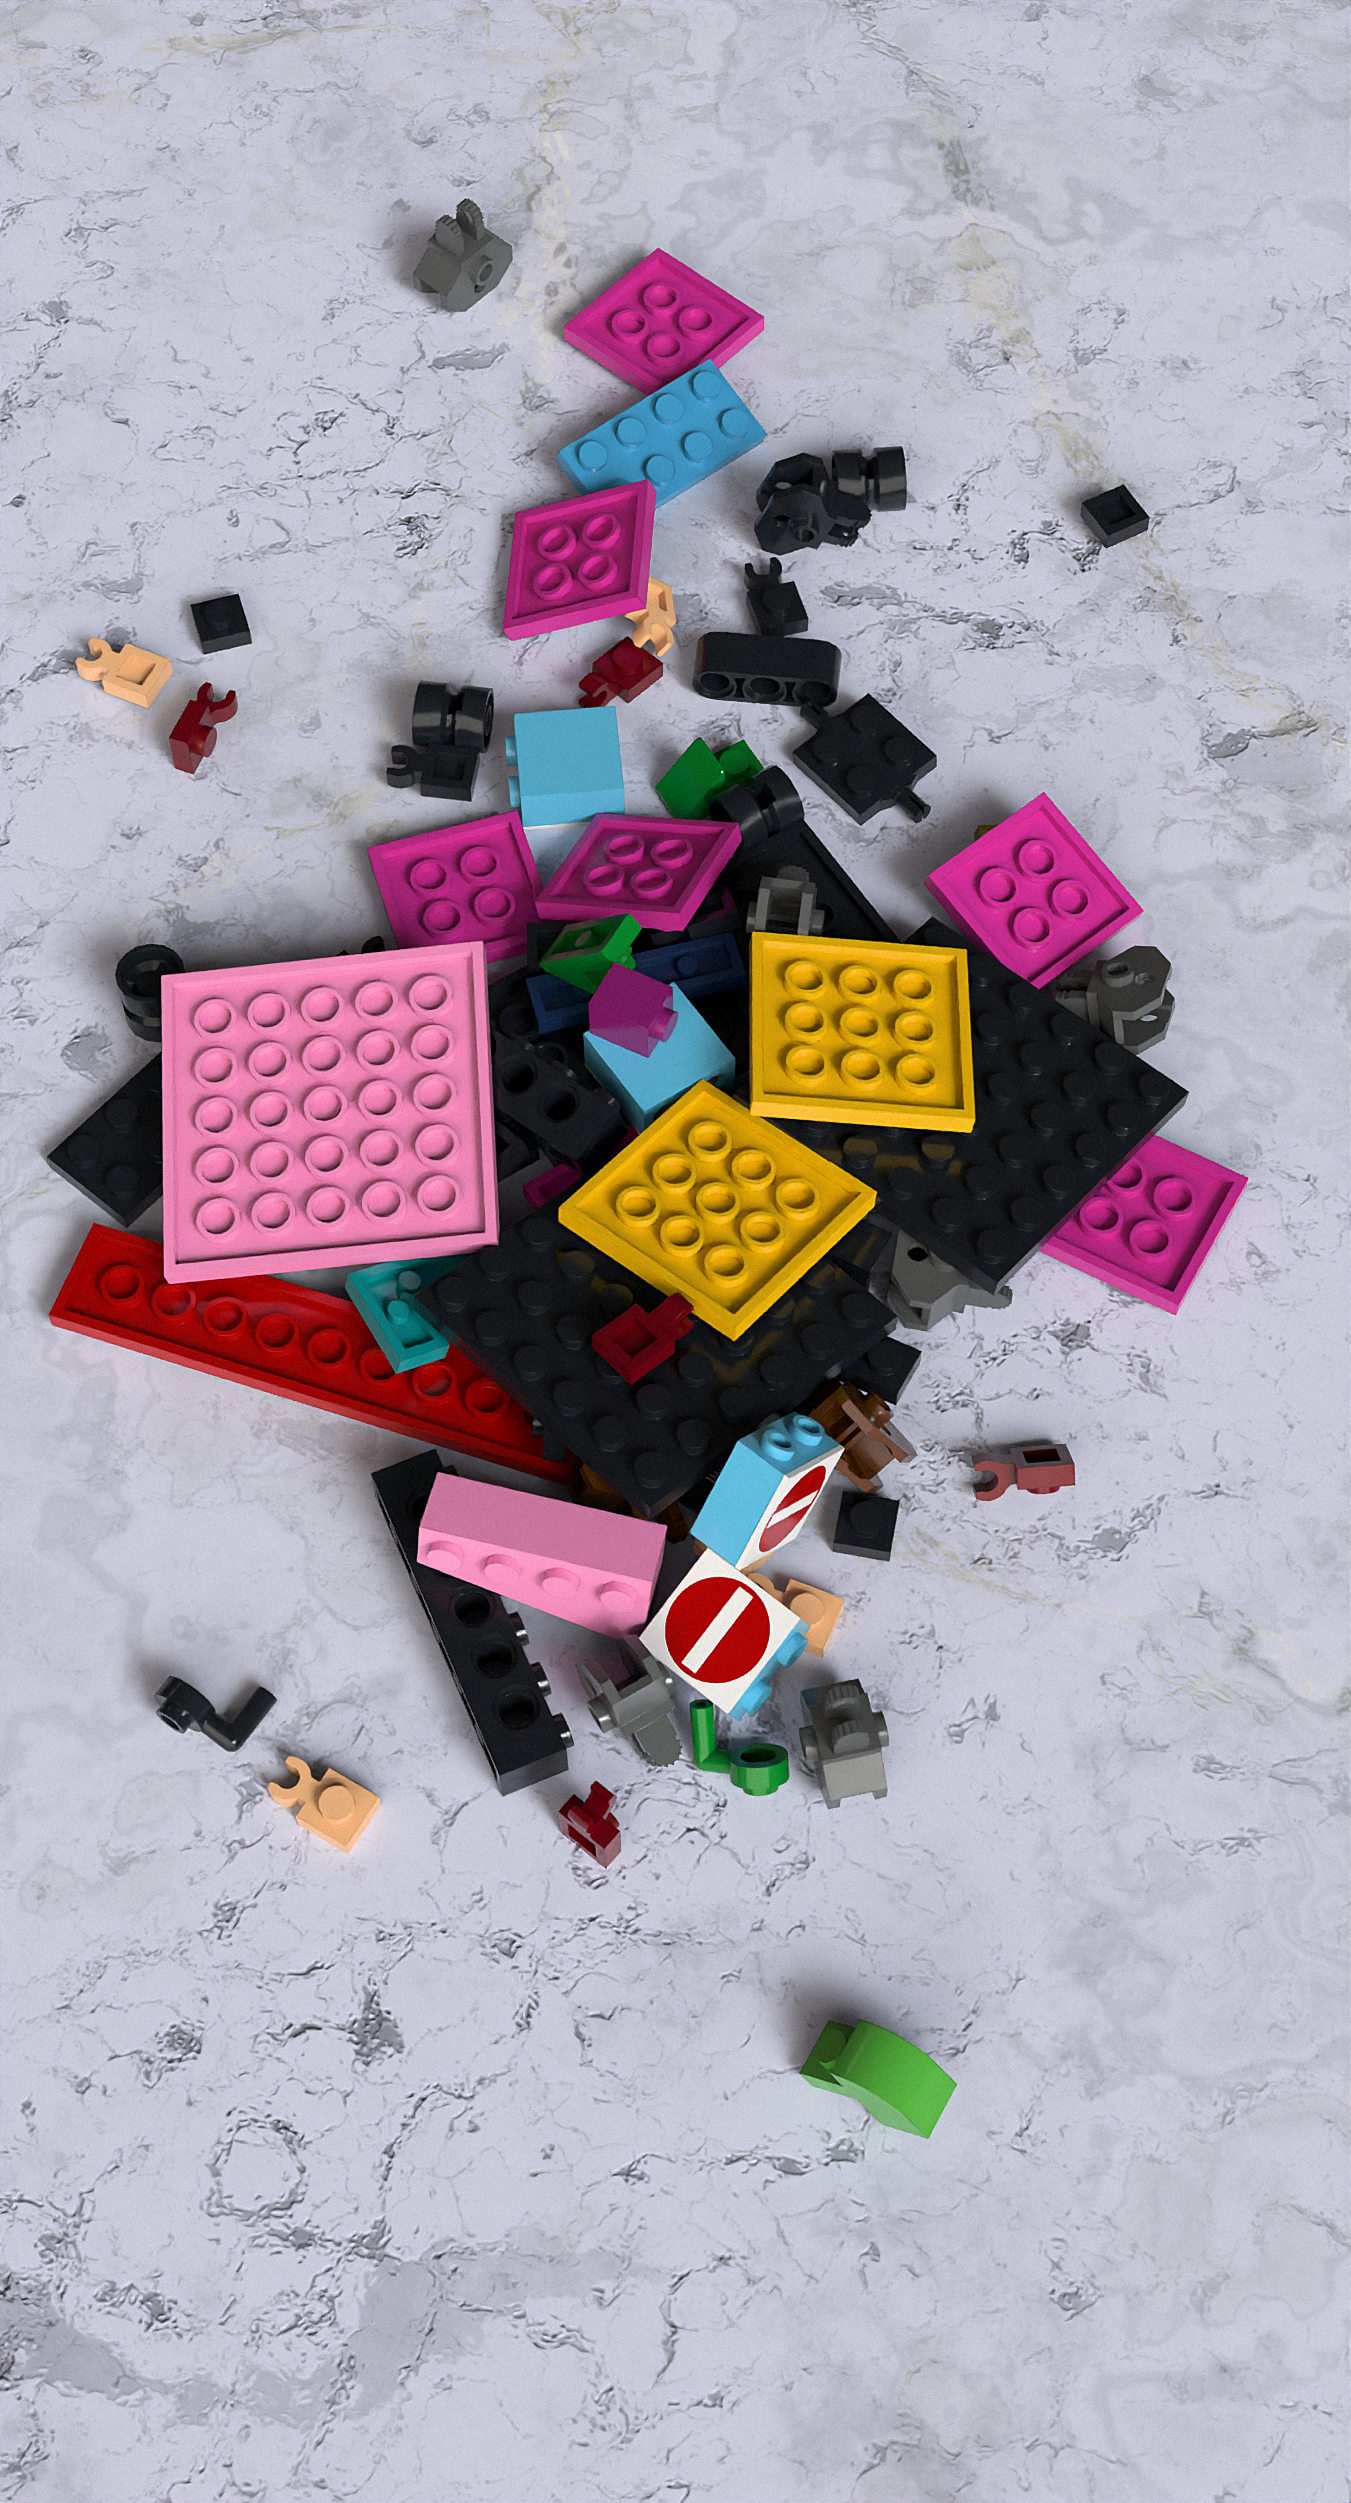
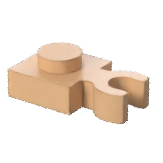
M649 576L646 609L627 613L624 616L637 624V627L632 631V640L635 646L641 648L650 639L655 645L656 655L661 657L674 644V635L670 628L676 623L671 586Z
M91 638L88 642L91 655L99 659L88 661L78 657L75 661L78 674L84 679L90 681L102 680L106 693L148 709L173 673L171 661L168 658L127 643L120 653H116L111 650L110 645L106 641L99 638Z
M749 1573L747 1578L811 1627L804 1636L808 1639V1644L804 1651L823 1658L844 1609L845 1599L791 1578L783 1593L775 1590L773 1583L766 1576L759 1573Z
M288 1756L285 1761L286 1768L290 1773L300 1778L296 1786L285 1789L271 1781L267 1786L271 1798L283 1807H296L300 1805L302 1808L296 1815L298 1825L349 1854L380 1808V1798L331 1768L327 1770L319 1782L312 1777L309 1766L302 1759Z

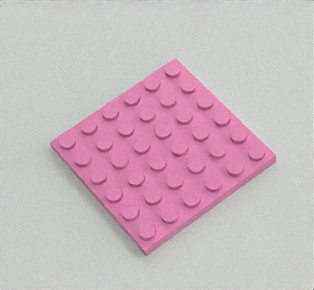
M483 941L161 976L164 1277L169 1284L475 1253L487 1245H499L500 1226L487 962Z

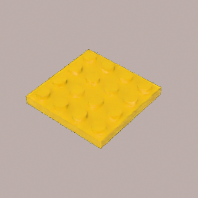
M752 931L749 944L750 1116L965 1133L972 1132L975 1122L967 949Z
M701 1079L559 1207L558 1222L668 1297L676 1292H680L694 1306L693 1314L735 1341L874 1208L877 1191L834 1163L827 1161L763 1118L750 1116L749 1109L709 1082Z

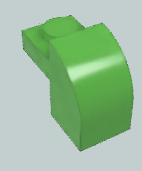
M862 2019L859 2020L856 2027L828 2020L799 2072L814 2087L857 2099L882 2125L929 2139L957 2086V2083L919 2048L889 2030Z

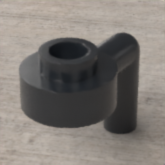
M169 1676L154 1694V1699L160 1706L156 1714L166 1725L181 1734H184L188 1728L196 1732H202L228 1752H235L243 1746L277 1702L276 1697L271 1692L259 1686L229 1723L216 1713L215 1708L206 1697L177 1677Z

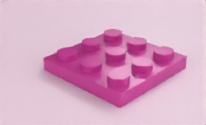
M658 247L564 325V340L649 396L708 359H711L719 369L764 330V316Z
M649 479L515 514L502 628L511 641L646 609L657 492Z
M1045 792L930 873L923 883L975 946L1041 991L1058 979L1061 973H1065L1066 970L1068 971L1136 921L1144 912L1141 906Z
M517 810L367 848L369 863L397 950L483 941L486 949V962L490 964L527 954V923L556 922L555 920H544L538 917L535 901L544 887Z
M597 813L536 899L535 905L538 917L544 920L584 922L630 913L642 928L658 929L664 932L684 931L741 843L742 837L739 823Z
M1154 1135L1039 1251L1176 1316L1241 1199L1249 1178Z

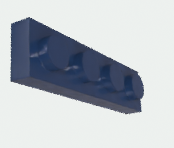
M732 931L631 954L636 962L634 971L667 985L674 982L688 1000L746 986L747 974ZM550 973L525 979L526 992L539 1034L589 1023L588 1003L592 999L593 994Z

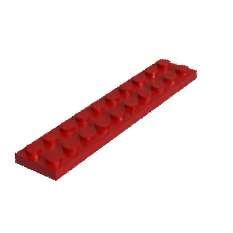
M93 1223L49 1313L53 1326L564 1485L563 1482L576 1456L566 1447L565 1461L542 1460L543 1437L532 1436L533 1416L450 1342L445 1358L396 1374L353 1302L266 1275L169 1284L164 1277V1244Z

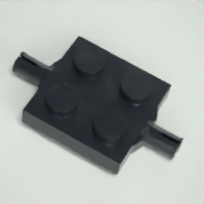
M868 693L845 712L833 717L815 699L808 701L809 706L807 703L803 705L800 710V716L809 722L817 732L792 752L793 763L860 826L878 812L898 805L915 823L921 822L922 817L925 819L928 816L931 806L913 792V789L920 779L937 767V755Z

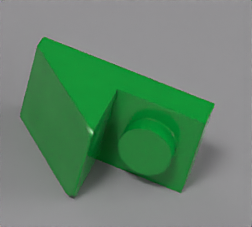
M699 737L692 742L655 786V793L673 818L700 820L709 816L708 799L711 796L734 784L745 787L747 777L764 769V767L744 739L712 753L703 739Z
M630 913L568 924L541 959L539 965L546 972L594 995L614 962L632 970L635 968L636 962L630 955L632 952L630 945L641 931L642 926Z

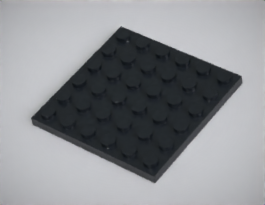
M932 916L902 944L967 949L975 1122L972 1132L759 1117L877 1191L875 1205L872 1209L994 1296L1185 1105L1189 1091ZM750 1079L733 1094V1100L749 1110Z
M622 1148L499 1235V1245L482 1247L414 1295V1310L650 1521L725 1463L739 1439L784 1417L864 1355L879 1341H882L896 1330L898 1315L824 1255L735 1341L692 1312L686 1315L694 1323V1327L686 1335L675 1340V1353L630 1385L593 1349L592 1335L635 1304H638L649 1314L660 1306L668 1296L558 1222L559 1207L624 1149Z

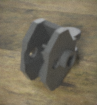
M465 198L456 206L457 213L455 219L452 216L444 215L435 222L437 229L433 236L427 240L428 248L413 273L414 288L421 293H440L441 307L447 311L466 312L498 286L513 260L512 246L484 227L483 213L477 204L469 198Z
M789 865L779 869L776 878L762 876L758 901H750L746 933L752 934V931L822 937L825 910L815 909L816 883L809 882V872H806V869L796 867V865Z
M1133 946L1108 961L1097 960L1094 971L1077 970V972L1066 970L1065 973H1061L1056 982L1055 989L1057 993H1054L1051 998L1133 1054L1138 1055L1161 1042L1166 1037L1175 1009V998L1166 989L1167 982L1172 974V966L1156 946ZM1147 1015L1157 1017L1152 1021L1141 1020L1142 1017Z
M899 1228L886 1300L894 1313L898 1315V1319L904 1328L927 1332L951 1312L964 1313L965 1305L982 1308L990 1307L998 1310L1010 1306L1013 1296L1012 1289H1009L1010 1286L1004 1285L994 1296Z
M636 1634L627 1635L616 1641L622 1662L630 1677L618 1684H613L594 1658L590 1660L585 1659L576 1664L581 1684L590 1699L586 1702L587 1707L603 1733L612 1730L616 1738H626L629 1736L637 1751L642 1752L643 1756L641 1758H644L646 1763H651L652 1766L658 1765V1767H662L664 1765V1767H668L669 1764L674 1765L675 1761H679L678 1757L682 1754L680 1751L683 1746H680L679 1742L681 1740L676 1739L677 1733L666 1715L677 1708L670 1696L676 1692L675 1684L664 1665L659 1660L655 1661L653 1655Z
M859 1679L801 1690L800 1703L805 1726L799 1728L801 1748L805 1762L807 1764L814 1763L819 1787L828 1810L840 1807L842 1798L872 1792L875 1799L887 1797L888 1787L881 1753L882 1747L889 1746L887 1725L882 1711L872 1712L868 1694L864 1692Z

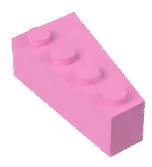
M437 1472L419 1526L417 1562L616 1640L636 1634L639 1638L649 1625L657 1596L667 1525Z

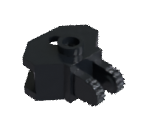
M803 452L775 462L756 491V502L761 515L754 522V532L763 551L779 556L806 547L817 550L822 542L833 545L839 544L841 547L845 546L847 548V546L851 547L858 539V529L867 526L871 520L872 514L870 512L872 510L868 508L869 505L867 506L860 499L855 500L854 497L838 493L839 482L830 480L822 458ZM785 482L789 483L791 487L781 489L776 484Z

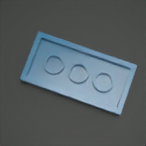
M708 359L559 450L555 461L582 496L649 479L657 491L656 510L762 444L767 433L712 360Z

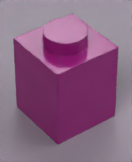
M615 962L588 1003L591 1034L646 1058L650 1057L659 1041L666 1042L670 1038L678 1019V1012L673 1010V987Z

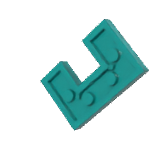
M474 1253L384 1262L348 1274L344 1287L396 1374L446 1357L450 1346L449 1342L414 1310V1295Z

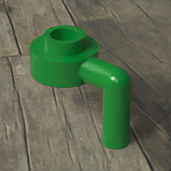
M699 1699L689 1704L693 1761L699 1770L729 1774L730 1781L734 1786L742 1788L744 1793L752 1796L770 1795L778 1790V1786L788 1781L790 1777L788 1751L784 1747L771 1743H754L738 1747L733 1751L717 1749L713 1702Z

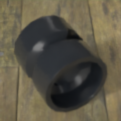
M902 446L877 447L872 450L869 456H865L861 449L833 450L831 462L832 480L839 482L838 493L854 497L855 500L860 499L867 506L873 505L877 512L905 510L907 481Z
M420 680L415 694L412 717V740L414 746L428 747L429 743L447 745L448 742H453L454 746L478 748L480 753H486L489 748L493 727V688L463 685L458 692H454L450 683Z
M770 765L747 777L745 787L734 784L708 799V811L711 821L739 823L742 841L734 852L735 856L768 839V834L774 836L804 820L805 816L802 801L795 786L786 773L777 765Z
M147 944L135 947L122 957L117 964L115 972L117 987L123 1003L128 1027L136 1036L151 1042H162L161 976L185 973L183 960L174 950L164 945Z

